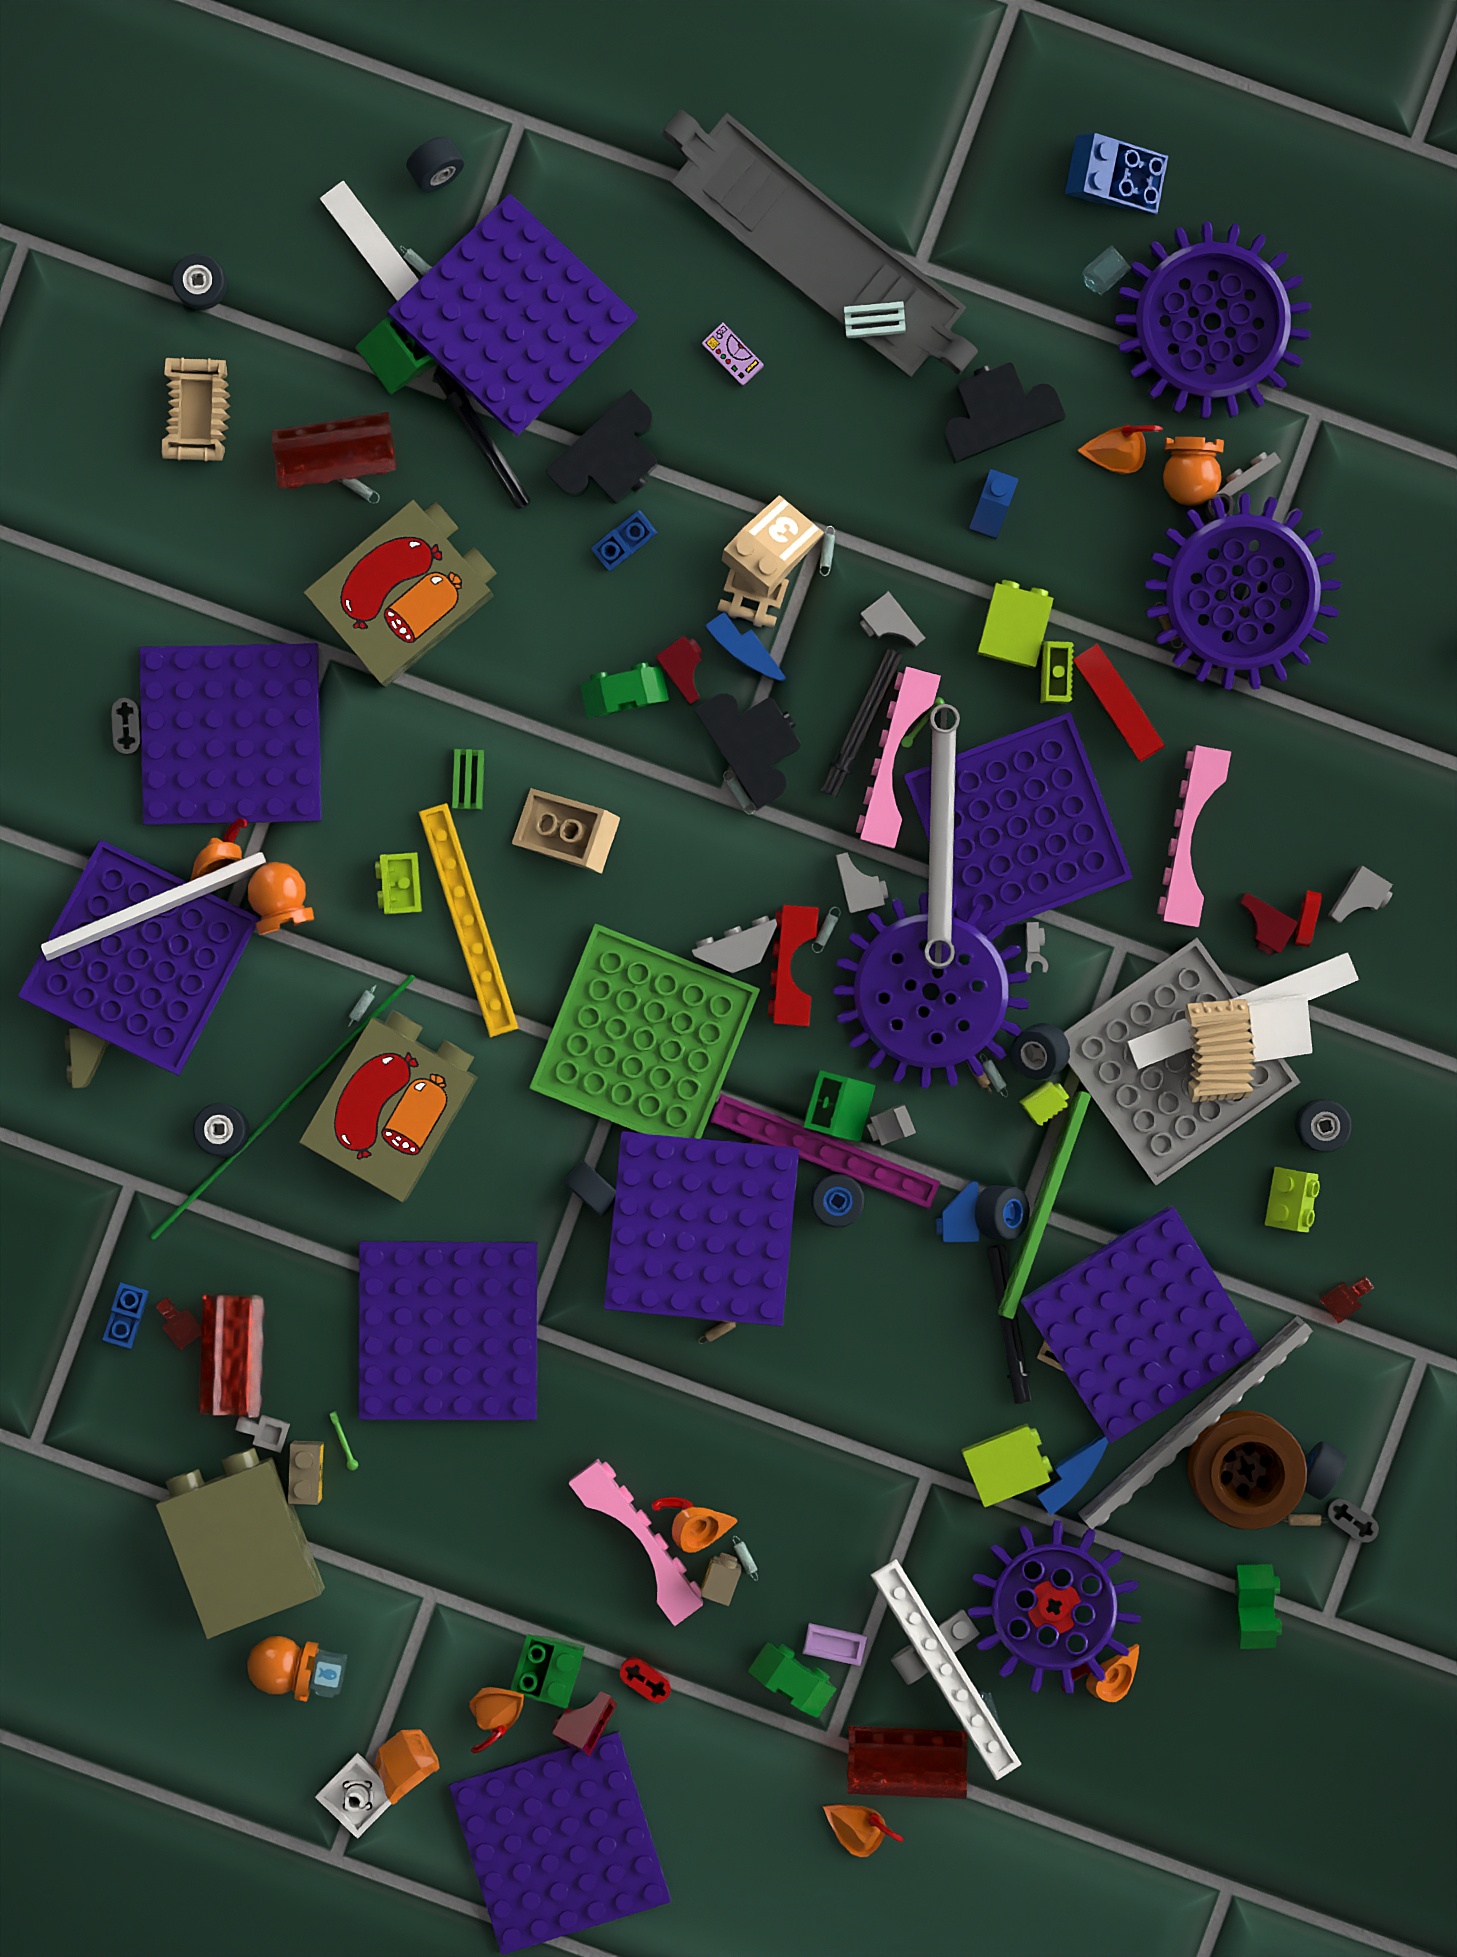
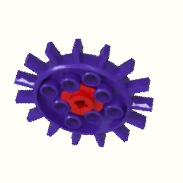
M1054 1520L1051 1529L1052 1544L1037 1547L1028 1528L1025 1525L1019 1527L1020 1538L1025 1544L1026 1551L1012 1559L1003 1548L994 1544L990 1549L995 1558L1000 1560L1006 1568L998 1580H993L983 1574H974L972 1579L981 1587L994 1590L992 1606H976L968 1609V1615L973 1618L993 1617L997 1630L995 1634L983 1638L977 1644L979 1650H989L996 1644L1003 1642L1012 1654L1002 1664L999 1674L1006 1678L1013 1672L1016 1665L1023 1661L1034 1667V1673L1030 1681V1691L1038 1693L1042 1686L1045 1670L1061 1671L1062 1686L1067 1695L1074 1693L1075 1684L1072 1679L1071 1669L1084 1664L1089 1666L1096 1679L1103 1682L1106 1680L1104 1670L1096 1662L1095 1657L1105 1646L1111 1648L1120 1656L1128 1657L1130 1651L1124 1644L1115 1641L1111 1637L1116 1623L1141 1624L1140 1616L1134 1613L1119 1612L1117 1602L1118 1595L1132 1593L1138 1589V1582L1127 1580L1121 1584L1113 1585L1106 1573L1109 1568L1120 1561L1123 1554L1119 1549L1115 1550L1100 1563L1088 1555V1550L1094 1542L1096 1534L1095 1530L1091 1528L1083 1534L1079 1547L1074 1548L1062 1544L1064 1530L1060 1520ZM1030 1563H1037L1041 1566V1574L1036 1579H1029L1025 1575V1568ZM1060 1570H1065L1070 1574L1069 1583L1063 1587L1057 1586L1054 1583V1575ZM1091 1577L1099 1581L1098 1591L1094 1594L1085 1593L1082 1588L1083 1582ZM1023 1592H1030L1034 1596V1603L1029 1608H1022L1018 1605V1597ZM1052 1600L1063 1604L1059 1607L1061 1613L1058 1615L1054 1612L1048 1613L1047 1611L1051 1608L1049 1602ZM1085 1606L1091 1609L1092 1618L1090 1621L1080 1623L1076 1620L1075 1613L1078 1608ZM1015 1621L1025 1622L1027 1631L1024 1636L1014 1637L1011 1634L1010 1628ZM1045 1628H1051L1056 1633V1639L1050 1645L1042 1644L1039 1639L1040 1632ZM1081 1636L1084 1639L1085 1646L1082 1651H1070L1068 1642L1071 1637Z

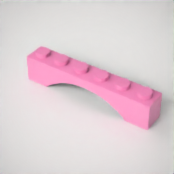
M909 667L905 668L904 673L898 672L894 686L895 690H899L896 702H890L886 718L892 719L889 731L883 729L879 742V747H883L884 750L881 759L875 758L871 775L876 776L873 788L867 787L863 804L869 806L866 816L860 815L856 832L861 833L859 839L861 841L891 849L895 848L902 818L897 809L892 789L894 757L908 727L922 713L932 707L941 677L939 675Z
M1198 745L1194 746L1192 751H1187L1184 768L1189 769L1187 781L1182 780L1179 790V797L1183 798L1182 809L1176 810L1173 826L1178 827L1176 839L1171 838L1168 849V856H1173L1171 868L1166 867L1162 884L1167 885L1165 897L1160 896L1157 914L1162 915L1161 921L1199 927L1204 897L1197 886L1192 870L1190 856L1191 836L1196 818L1204 803L1226 781L1231 756L1230 751Z
M597 1459L569 1480V1485L586 1507L615 1517L630 1528L640 1539L650 1556L655 1570L657 1603L672 1624L676 1626L703 1606L701 1588L695 1581L690 1583L685 1577L684 1573L687 1570L679 1558L675 1557L672 1559L666 1549L669 1548V1545L660 1533L654 1535L648 1527L651 1521L642 1509L637 1512L631 1504L634 1498L624 1485L619 1487L613 1478L616 1474L607 1462L602 1464Z

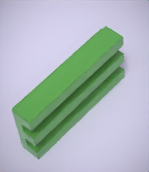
M454 749L452 808H483L485 750ZM461 756H466L464 803H459ZM472 756H478L476 803H471Z

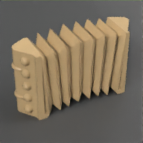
M184 357L181 359L166 358L164 374L171 380L166 385L172 390L168 394L173 398L168 403L174 408L168 411L172 418L167 420V422L171 426L165 429L170 434L162 439V458L178 459V461L181 459L204 460L205 462L208 460L222 461L225 447L220 441L227 438L221 432L229 429L223 421L231 418L225 412L226 409L231 407L225 401V399L230 397L229 393L224 390L229 386L223 380L228 376L226 360H211L210 358L208 360L184 359Z
M1228 999L1226 1001L1214 1002L1201 1001V1003L1186 1004L1185 1019L1193 1026L1188 1032L1192 1035L1190 1039L1195 1043L1191 1047L1197 1052L1191 1056L1196 1061L1191 1064L1196 1070L1190 1073L1194 1079L1188 1082L1190 1102L1205 1101L1208 1103L1215 1099L1235 1100L1241 1097L1250 1098L1253 1088L1248 1082L1254 1080L1249 1072L1256 1069L1250 1063L1256 1059L1250 1052L1256 1047L1249 1041L1254 1036L1247 1031L1252 1026L1247 1022L1250 1019V1013L1246 999Z

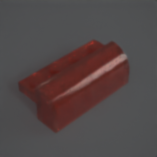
M389 412L272 430V447L276 461L278 488L295 489L302 486V484H326L334 479L345 478L351 480L361 475L372 473L383 475L391 470H396V467H398Z
M203 1294L199 1413L213 1416L238 1415L247 1418L259 1417V1409L262 1405L260 1379L263 1375L261 1365V1349L264 1345L262 1320L265 1315L263 1298H259L257 1295Z
M849 1726L847 1794L966 1799L968 1736L966 1731Z

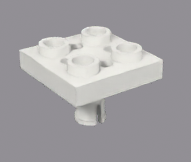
M358 1753L315 1796L357 1839L392 1804L385 1794L384 1785L379 1773ZM365 1781H370L372 1783V1787L369 1788L370 1784L366 1783ZM367 1802H371V1803H372V1808H371V1809H369V1808H370V1804L366 1805Z

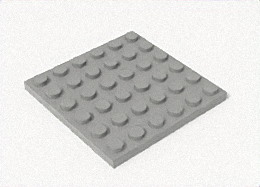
M1198 938L1193 939L1063 1032L1070 1046V1058L1067 1063L1155 1186L1300 1083L1284 1058L1258 1062L1251 1061L1250 1063L1256 1069L1249 1072L1254 1080L1248 1082L1253 1088L1250 1098L1241 1097L1235 1100L1215 1099L1208 1103L1205 1101L1190 1102L1188 1082L1194 1079L1190 1073L1196 1070L1191 1065L1196 1062L1191 1056L1197 1053L1193 1048L1137 1069L1126 1041L1185 1018L1186 1004L1201 1003V1001H1226L1239 996Z

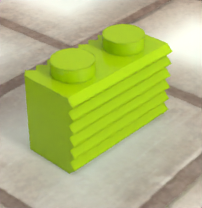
M1045 641L1042 644L1040 703L1067 704L1072 700L1070 697L1072 694L1070 689L1073 687L1070 684L1073 682L1071 679L1073 676L1071 673L1073 662L1071 660L1074 658L1072 655L1074 644L1072 642Z
M1047 1081L1019 1101V1103L1035 1124L1043 1126V1122H1048V1118L1052 1119L1053 1115H1057L1058 1111L1062 1112L1063 1108H1067L1065 1100L1069 1096L1059 1083L1053 1085L1052 1082Z

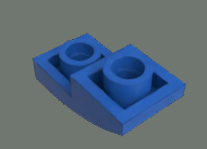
M638 510L591 549L608 571H611L655 537L658 531L642 511Z
M120 1282L111 1308L112 1313L102 1339L103 1342L132 1350L149 1291Z

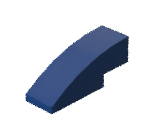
M725 612L705 625V628L716 642L744 666L779 683L786 679L752 629L741 636Z
M1103 1434L1054 1465L1053 1467L1059 1474V1477L1035 1492L1050 1516L1077 1494L1094 1472L1108 1444V1440Z

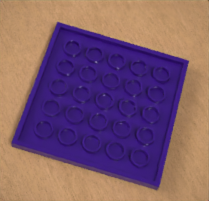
M511 194L498 204L387 311V316L515 438L638 318V315Z
M317 643L140 647L143 825L235 823L238 818L245 819L247 823L322 821Z
M1070 712L955 755L952 894L956 895L957 905L954 909L957 917L966 920L975 905H982V915L976 921L975 926L982 932L987 933L993 924L1000 921L1006 927L1133 878ZM932 764L903 775L929 844Z
M100 839L47 942L188 882ZM208 893L47 961L43 951H41L18 998L179 1077L256 929L255 923L259 922L260 918Z
M621 1132L616 1183L617 1194L615 1195L604 1310L783 1327L799 1148Z
M1172 1204L1020 1299L1110 1444L1260 1350V1347Z
M360 1241L359 1419L537 1420L538 1242Z
M619 1730L600 1736L590 1757L567 1746L449 1784L502 1955L671 1902L672 1899Z

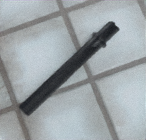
M442 368L433 376L447 397L445 402H449L454 411H456L516 508H524L531 502L529 496L464 393L466 390L460 388L458 383Z
M893 648L887 650L835 762L830 763L832 768L821 791L837 798L847 775L852 774L850 769L904 657L900 651Z
M995 1245L988 1248L998 1309L1010 1278L1004 1245ZM1016 1311L1013 1319L1000 1316L1010 1373L1007 1375V1378L1011 1379L1015 1404L1031 1402L1032 1397L1028 1380L1030 1371L1026 1369Z

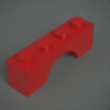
M783 905L782 911H776V928H780L781 933L780 940H774L773 958H778V970H772L770 987L776 988L775 999H769L768 1017H774L773 1023L809 1026L811 996L802 992L795 985L790 973V962L793 953L802 943L816 938L819 910L817 907Z

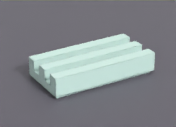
M903 301L844 307L847 338L906 333ZM898 311V314L851 318V315ZM899 321V325L852 329V325Z

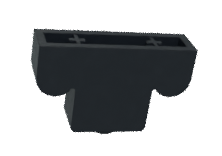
M1009 362L993 369L988 365L973 372L974 377L961 381L958 384L957 393L967 418L956 417L950 420L946 426L944 438L953 462L956 464L1061 422L1065 419L1066 414L1058 394L1052 386L1044 383L1037 384L1027 396L1012 363Z
M630 389L545 471L546 475L566 495L571 497L583 495L588 489L590 479L614 503H620L632 490L636 494L648 483L646 477L658 465L656 457L635 436L645 435L652 428L653 417L651 410Z
M727 693L718 694L695 708L696 714L757 809L760 810L779 798L786 789V778L781 771L772 769V766L801 747L799 739L792 730L796 724L789 713L786 711L782 714L774 700L768 697L743 714L738 715L737 700Z

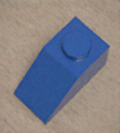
M990 469L969 529L997 539L1018 478Z
M970 1181L941 1211V1218H936V1235H942L943 1242L979 1241V1229L975 1221V1205L978 1199L977 1181Z

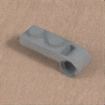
M1263 452L1250 461L1253 467L1244 473L1241 469H1238L1225 478L1228 484L1213 497H1220L1226 503V516L1231 515L1235 508V503L1231 496L1281 462L1275 452L1269 456ZM1210 499L1206 502L1205 513L1210 520H1214L1215 515L1211 508Z
M960 1609L937 1626L953 1653L980 1634L963 1609ZM913 1645L903 1648L890 1659L907 1685L929 1672Z

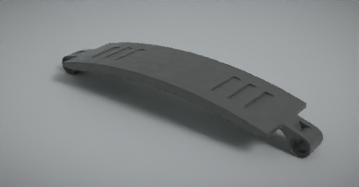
M679 109L661 131L662 136L687 158V163L674 177L671 184L758 258L844 327H846L844 307L903 301L906 333L858 338L908 376L912 377L929 356L934 357L951 371L960 375L978 353L976 347L968 340L950 331L954 323L966 310L967 307L847 214L728 113L724 115L711 133L706 134L695 119ZM898 311L851 315V318L898 314ZM899 321L852 325V329L899 325Z

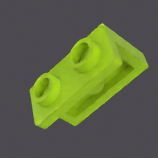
M418 853L380 855V861L375 862L376 878L382 879L383 890L377 893L379 909L384 908V914L422 912Z
M1275 1167L1265 1225L1298 1232H1309L1315 1217L1313 1210L1314 1199L1317 1197L1320 1189L1318 1174Z

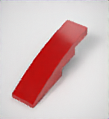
M1098 644L1073 659L1074 665L1084 677L1092 693L1106 711L1108 718L1139 762L1165 747L1134 696Z

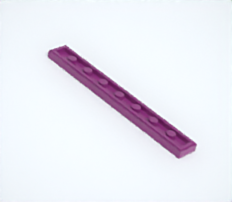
M720 1094L710 1119L712 1123L770 1146L799 1148L798 1157L928 1209L932 1205L941 1182L723 1094Z

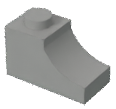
M889 591L860 614L862 621L859 624L869 637L874 634L879 639L883 635H895L910 642L914 648L925 640L923 634Z
M848 852L836 855L849 913L885 905L884 899L889 898L885 880L879 882L878 876L870 877L861 873L851 862Z
M1358 866L1327 917L1336 923H1341L1349 913L1358 908L1368 907L1371 910H1377L1379 906L1384 908L1393 894L1389 891L1393 884L1364 866Z
M903 1103L871 1116L872 1123L867 1125L873 1141L879 1140L881 1145L916 1133Z

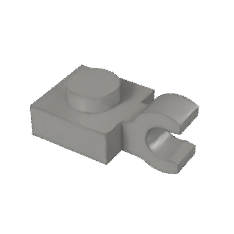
M1039 922L1025 923L1027 953L1025 971L1031 973V964L1034 961H1038L1042 965V973L1047 972L1048 963L1039 954L1040 946H1045L1044 928H1039Z
M265 1415L261 1416L259 1423L240 1416L235 1430L254 1435L253 1445L281 1453L290 1423Z

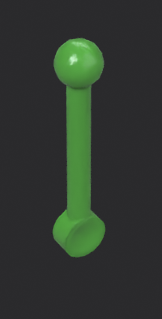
M936 697L933 706L908 736L902 738L901 744L903 747L909 748L912 746L914 737L930 719L934 708L945 703L943 698Z
M336 1411L332 1412L330 1417L348 1460L347 1468L351 1471L356 1470L358 1462L352 1457Z

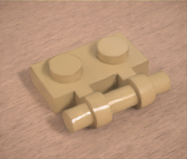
M730 569L724 591L734 594L732 603L721 599L717 610L727 613L730 618L736 619L739 617L754 622V626L761 628L764 625L774 629L777 617L768 615L766 612L768 606L780 609L789 580L783 579L766 598L733 569ZM743 597L759 602L758 610L741 606Z

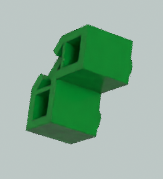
M646 662L631 666L632 671L610 676H608V672L590 675L591 681L580 684L587 719L608 716L628 709L647 707L668 701L669 697L662 666L649 667V663Z
M1272 1564L1237 1565L1235 1595L1238 1599V1613H1236V1624L1240 1649L1275 1648L1276 1637L1282 1635L1281 1618H1275L1274 1611L1275 1594H1280L1279 1576H1274Z
M767 1642L748 1672L774 1693L777 1691L785 1698H788L791 1701L790 1704L799 1710L818 1718L837 1689L828 1681L830 1676L818 1667L811 1670L800 1664L793 1658L796 1653L786 1645L781 1643L777 1647Z

